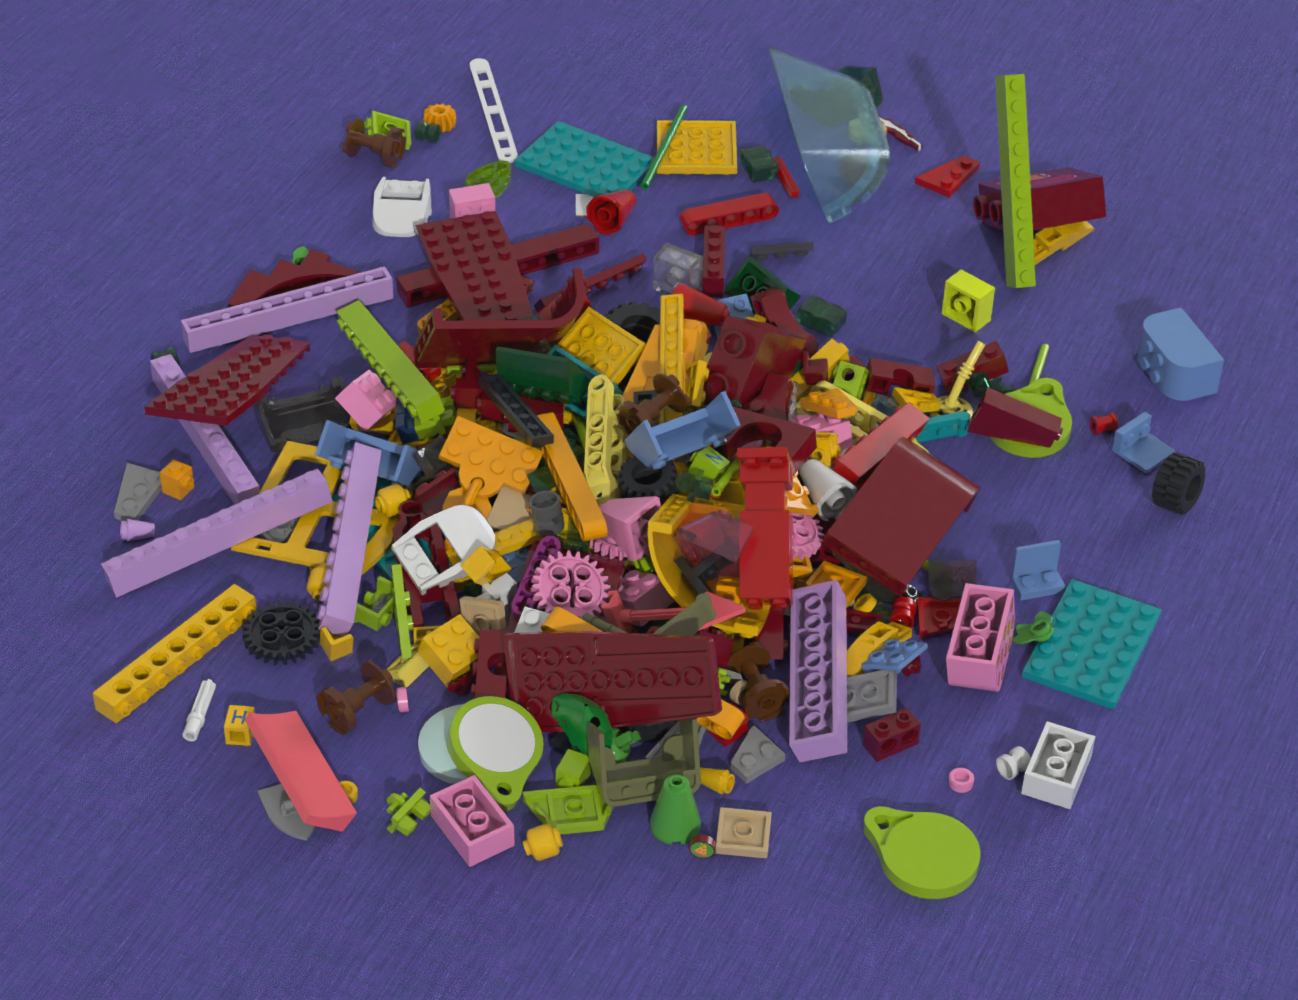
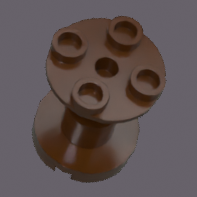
M356 118L353 122L349 121L347 123V137L343 143L342 151L347 153L348 157H355L361 146L372 148L373 153L382 155L384 166L396 168L399 165L396 162L398 159L403 158L406 147V137L402 136V133H405L404 129L393 127L387 135L377 133L375 136L365 134L364 122L361 118Z
M656 374L654 376L653 385L658 395L651 401L645 399L639 405L631 401H625L617 407V410H619L617 419L628 435L644 420H648L651 428L654 427V422L660 418V411L665 406L679 413L687 410L691 400L684 394L679 386V380L674 375Z
M751 642L747 646L731 652L727 667L723 669L739 673L743 680L748 681L746 684L748 692L742 700V708L750 720L758 718L761 722L774 719L785 711L784 705L787 703V700L790 704V690L783 681L769 679L768 676L761 674L768 666L770 654L758 642Z
M370 659L361 666V676L364 684L356 689L349 687L341 693L334 687L329 686L316 696L317 705L322 716L328 715L331 719L328 724L339 734L344 735L355 729V713L364 707L363 702L371 696H374L375 699L384 705H390L397 701V696L391 684L393 681L391 673L387 669L381 670Z

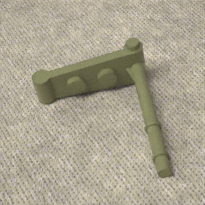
M708 593L699 594L695 602L651 634L693 636L707 622L716 618V612L710 595ZM585 613L582 616V620L603 632L627 633L617 628L616 625L601 620L596 615L593 616Z

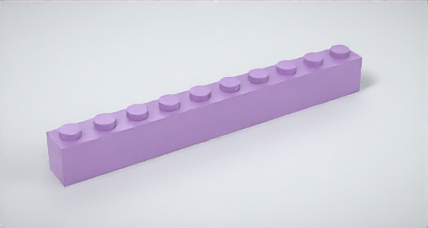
M384 266L181 320L183 341L189 352L192 353L242 340L251 335H261L337 314V310L358 300L364 306L393 299V280Z
M171 354L150 360L152 379L161 394L177 381L186 377ZM178 419L234 505L260 493L259 484L219 425Z
M355 442L352 450H347L344 458V463L347 466L344 467L341 475L344 483H341L338 492L341 500L339 499L336 505L335 513L338 514V517H335L332 526L335 534L332 535L329 543L332 551L329 552L326 560V565H329V569H326L323 583H326V587H323L320 595V601H323V605H320L316 617L320 619L319 630L326 626L329 633L342 637L348 635L354 623L382 451Z
M317 468L270 490H265L261 494L245 499L236 505L222 509L211 516L202 518L186 527L179 528L170 534L156 538L120 556L113 557L101 563L107 582L117 598L329 504L333 501L327 480Z

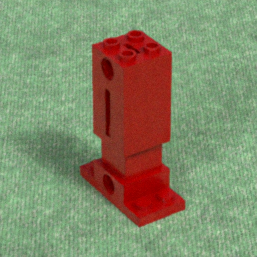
M787 447L737 448V458L740 462V483L745 491V511H740V600L744 606H748V609L760 610L763 609V606L773 605V609H787V605H793V518L790 511L787 510V491L793 490L795 466Z

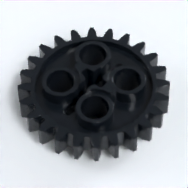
M278 601L277 606L268 603V609L260 606V613L252 612V618H246V624L243 625L242 636L245 649H249L250 655L255 654L256 660L264 657L265 664L273 660L274 665H277L278 661H282L286 665L290 659L296 663L297 657L306 659L305 653L313 654V648L319 647L320 630L318 628L320 619L315 617V611L309 612L308 606L301 609L300 603L291 606L290 601L286 605H282L281 601Z

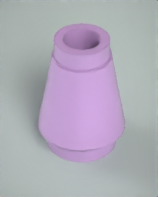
M127 519L120 523L121 540L129 542L155 536L154 523Z

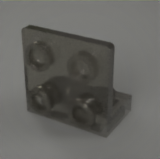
M442 435L412 455L417 465L425 473V476L408 487L407 490L409 492L413 490L416 493V489L424 481L429 484L435 480L434 477L439 471H447L453 467L452 464L439 459V454L446 442Z
M928 560V589L931 594L937 596L936 599L949 600L951 596H960V599H962L965 583L976 585L977 561Z

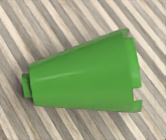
M671 775L665 779L650 816L652 834L666 844L680 841L681 844H686L690 842L693 836L698 835L700 832L701 818L690 782L682 775Z

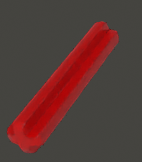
M781 157L773 158L772 166L790 198H798L800 190Z

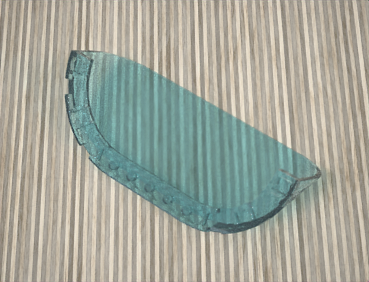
M770 46L769 51L804 166L828 223H832L851 213V207L859 201L861 203L867 201L881 185L887 174L886 165L887 162H890V148L869 89L856 78Z

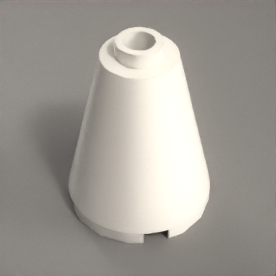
M817 459L807 460L800 468L799 474L810 493V499L813 505L816 504L820 511L817 513L818 516L824 521H829L827 518L832 517L837 520L858 493L857 488Z

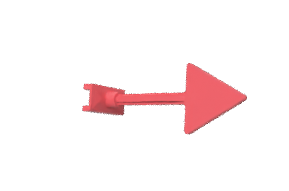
M617 590L608 591L607 595L610 602L602 603L601 605L607 622L616 625L617 628L627 633H631L633 628L631 624L635 621L668 620L674 618L685 609L671 608L638 611L625 609ZM706 591L705 593L710 595L716 612V618L707 622L699 630L745 613V607Z

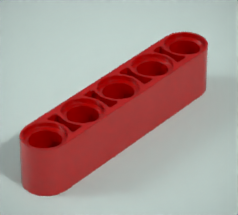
M761 193L686 209L679 215V221L687 234L693 236L704 234L705 226H725V229L772 219L779 213V207L769 193Z

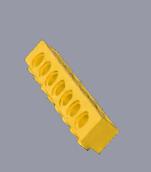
M233 584L93 692L95 710L116 724L124 717H127L134 709L145 703L152 695L164 688L175 677L182 674L189 666L200 660L203 655L218 646L226 637L236 632L239 627L246 623V618H252V612H257L255 596Z

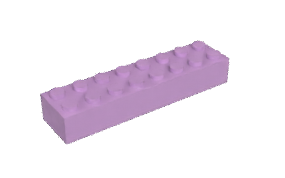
M837 580L793 590L790 632L789 745L799 762L847 753L846 596Z

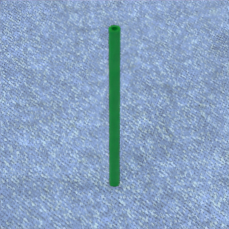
M686 105L680 106L641 183L642 189L647 190L688 109Z

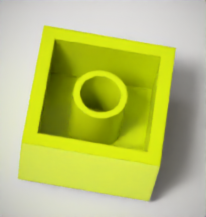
M962 269L945 281L942 314L973 332H977L991 321L995 287Z

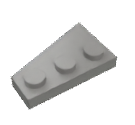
M127 463L114 510L115 519L120 521H126L127 519L139 521L162 490L160 473L158 471Z

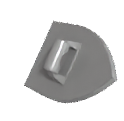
M282 784L258 791L266 814L274 826L283 833L297 839L307 840L311 836L316 826L304 824Z

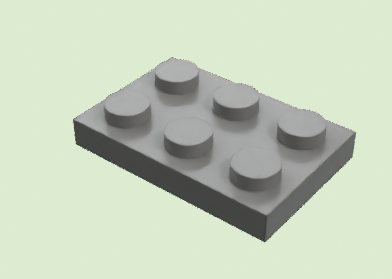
M880 670L847 677V723L896 713L897 673L895 670Z

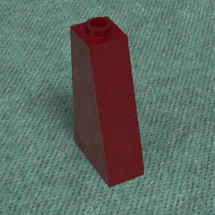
M987 388L971 416L967 431L973 434L1050 448L1054 440L1058 441L1060 439L1063 428H1060L1062 418Z

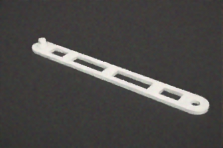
M474 59L470 62V70L498 160L503 163H513L518 154L489 63L485 59ZM486 73L488 80L479 81L477 74ZM483 88H491L496 105L487 106L482 91ZM499 113L504 128L503 132H495L490 114ZM507 139L509 147L500 148L498 140Z

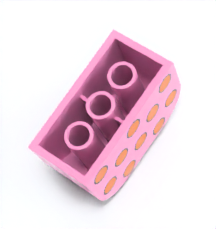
M965 583L946 657L949 685L999 692L1014 631V589Z

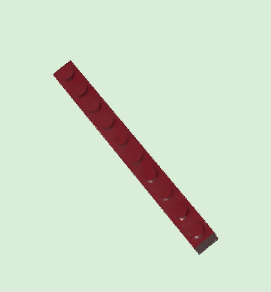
M587 223L512 244L520 274L525 275L598 254L599 236L590 224ZM431 267L397 277V294L407 308L447 297Z

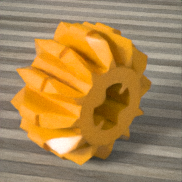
M435 103L434 106L429 105L427 109H424L423 114L425 128H428L429 132L435 131L436 134L438 132L443 134L445 131L450 132L456 124L455 109L451 108V105L445 106L444 103L441 105Z

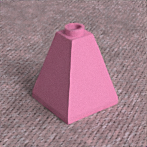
M659 497L610 499L599 506L606 521L608 534L630 560L635 562L649 551L648 521L661 507Z

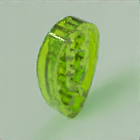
M497 161L483 165L467 175L465 187L486 184L488 181L495 198H497L506 190L511 181V164L508 161Z

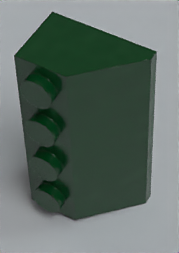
M498 346L496 348L497 373L506 380L516 393L524 394L529 398L541 397L547 401L559 400L568 405L571 403L581 404L591 380L569 358Z

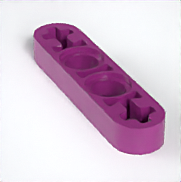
M546 536L539 542L512 601V613L518 620H520L522 614L518 607L522 608L525 602L524 598L528 599L526 602L528 608L536 609L539 601L532 600L535 593L526 591L525 587L531 584V580L535 576V566L540 564L542 560L547 562L546 547L549 548L551 545H554V548L550 549L548 556L552 555L555 559L557 552H561L560 541L555 536Z

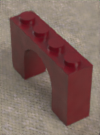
M733 406L741 426L726 438L727 442L718 447L710 445L711 448L730 461L737 453V448H741L749 442L757 440L777 443L775 447H787L794 463L796 474L817 448L816 429Z

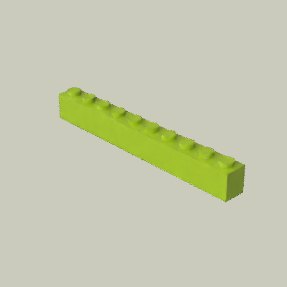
M1025 74L995 76L1006 287L1036 286Z
M359 300L336 311L339 318L336 322L341 332L344 331L349 341L352 340L355 349L360 351L364 360L367 359L372 369L375 368L380 379L383 378L387 388H391L396 398L399 397L404 408L407 407L412 418L416 417L423 424L445 413L438 392Z

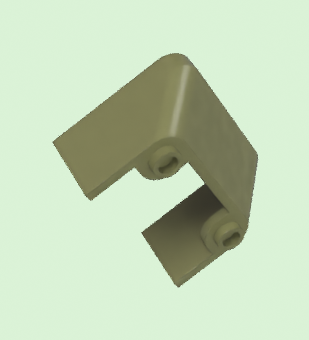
M696 718L680 720V734L671 735L664 740L661 757L615 763L613 751L605 746L604 733L593 723H587L589 762L600 796L607 805L616 807L657 800L665 779L671 775L686 777L690 782L693 793L699 789L701 777Z

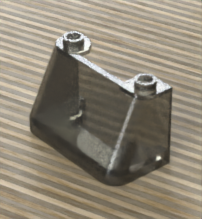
M342 376L331 378V385L325 388L324 385H320L317 391L277 400L275 396L271 398V401L267 399L265 394L254 404L253 412L270 451L281 454L287 441L306 445L319 442L326 420L354 430L349 424L350 414L335 399L345 389Z

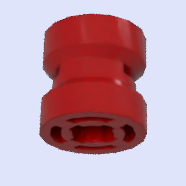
M909 597L895 599L890 623L893 621L912 628L917 608L916 602Z

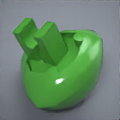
M617 727L612 728L613 743L611 750L615 755V763L627 762L630 745L641 740L639 732L635 730L632 733L631 731L623 733Z

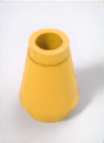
M700 767L702 785L721 795L724 793L729 794L732 791L735 776L729 770Z

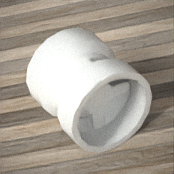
M1016 746L1009 751V754H1003L996 759V766L999 773L1005 779L1011 780L1019 772L1026 771L1031 758L1023 747Z

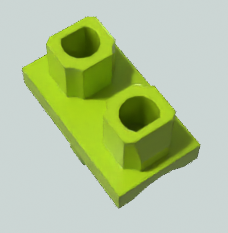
M419 788L407 802L405 800L408 798V795L404 792L401 795L396 793L389 795L387 798L389 807L386 810L391 815L396 812L391 818L392 823L387 827L390 833L393 834L398 830L408 837L418 824L410 815L413 813L423 821L430 814V804L423 799L426 793L423 789Z

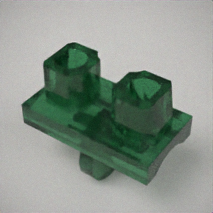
M698 469L695 476L686 471L677 475L675 479L676 488L684 493L689 492L687 501L694 503L695 497L706 501L709 500L715 480L703 477L704 470Z

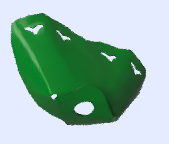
M564 693L552 699V715L567 734L573 751L578 752V748L580 750L579 753L589 756L587 723H590L593 717L599 719L600 725L597 728L604 733L605 746L611 749L613 731L608 715L599 705L577 694Z

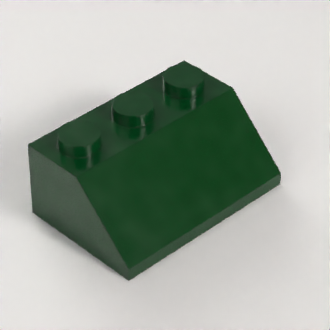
M748 256L724 289L732 297L747 294L753 315L756 313L750 297L771 288L783 290L790 310L801 297L766 266Z

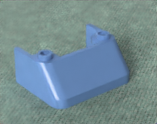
M723 391L706 408L652 428L648 420H644L624 441L628 450L647 468L652 467L653 470H657L667 465V461L710 445L718 447L727 442L726 438L741 424L726 392Z
M326 420L315 452L316 456L331 461L330 466L343 470L344 466H347L344 463L347 450H352L355 442L382 450L378 477L392 481L391 485L399 484L403 489L405 485L411 486L427 464L429 454L410 446H402L351 430L329 420Z

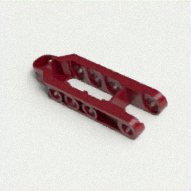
M408 500L399 506V521L392 528V545L417 523L428 518L424 514L423 507L419 502ZM437 523L415 535V539L427 541L432 564L438 574L450 568L441 530ZM394 554L396 565L401 564L396 555ZM402 566L404 591H409L410 606H406L408 615H412L413 627H426L423 626L422 603L442 601L446 622L461 614L453 581L441 588L438 585L426 590V594L421 595Z

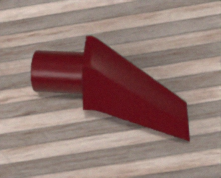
M920 655L902 669V673L905 676L920 673Z
M473 670L455 679V682L449 683L448 691L450 693L456 692L458 695L465 694L476 676H473Z

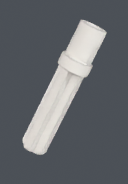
M211 679L202 681L191 713L187 717V723L182 735L188 741L197 740L200 729L204 725L205 715L216 688V684Z

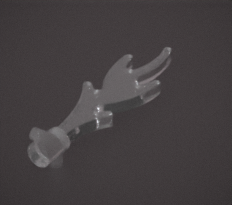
M797 381L792 383L794 388L789 403V419L794 420L797 393L802 394L803 391L798 389Z

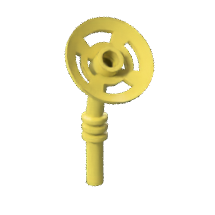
M977 341L967 361L962 363L963 367H960L961 371L957 372L958 377L950 395L938 397V400L941 402L939 411H942L944 414L956 413L960 409L958 412L966 411L970 414L971 419L973 409L966 400L959 397V394L966 379L970 378L968 375L972 374L971 370L974 371L975 369L973 366L985 347L984 343ZM938 411L929 412L930 417L941 415L937 413Z

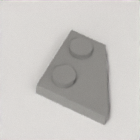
M754 725L733 757L730 769L747 784L784 762L786 754Z

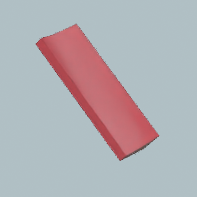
M297 711L280 714H256L250 712L245 718V722L304 824L343 832L357 812Z

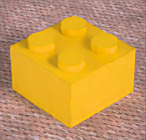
M459 614L424 636L417 652L448 688L449 683L455 682V679L473 670V661H478V653H475L474 650L475 638H479V636Z

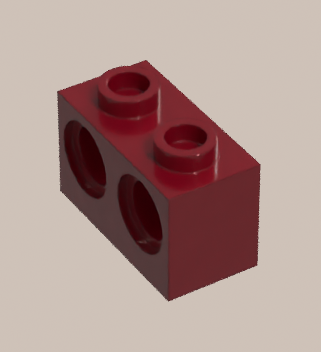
M908 708L902 709L865 725L863 746L874 760L878 762L919 743L921 723Z

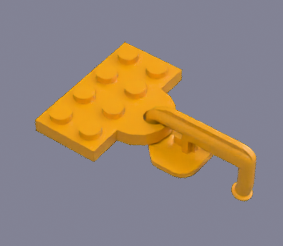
M457 416L439 454V459L460 468L458 477L461 488L448 493L442 511L453 506L466 505L479 511L487 520L492 509L488 498L499 493L503 486L525 495L530 485L527 474L537 470L544 452ZM447 538L444 542L446 551L453 549Z

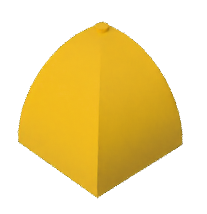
M673 493L648 521V545L655 571L668 593L682 608H687L695 602L699 594L674 561L682 555L696 567L729 538L740 547V511H745V505ZM740 554L734 563L726 565L720 570V574L716 578L706 582L715 595L719 576L740 578ZM771 605L763 606V609L751 610L748 609V606H744L745 613L712 626L740 633L739 635L745 638H753L758 636L762 630Z

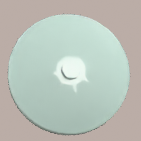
M464 704L451 706L434 714L424 724L418 738L419 757L424 767L436 778L450 784H456L467 779L452 761L446 741L449 725L455 713Z

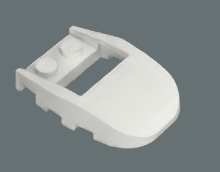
M382 177L374 191L372 207V226L374 230L381 235L390 237H412L417 235L415 225L428 222V216H431L432 213L429 179H426L425 182L386 180V177Z
M457 505L420 521L397 540L391 549L421 595H424L429 588L436 585L441 588L448 585L451 581L468 576L461 567L464 561L480 545L494 551L496 541L492 528L479 511L470 506ZM436 523L461 559V562L441 574H438L414 538L415 535Z

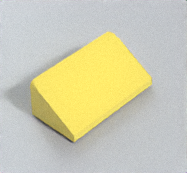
M411 645L412 658L402 659V656H399L387 668L393 677V682L402 687H408L429 667L417 652L419 645Z

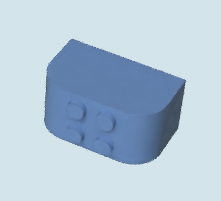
M1176 308L1148 316L1143 323L1137 360L1141 369L1150 377L1152 383L1165 396L1179 401L1216 394L1218 392L1224 359L1182 308Z

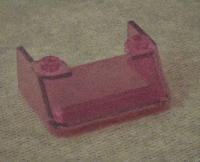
M719 509L718 512L712 511L678 527L673 538L684 557L694 567L711 553H715L734 562L720 570V574L716 578L719 579V576L740 578V555L754 527L732 518L731 514Z

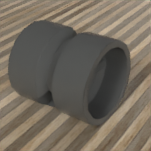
M542 491L534 494L530 498L529 505L533 516L535 532L542 536H552L561 532L565 522L561 511L562 506L559 495L553 491Z

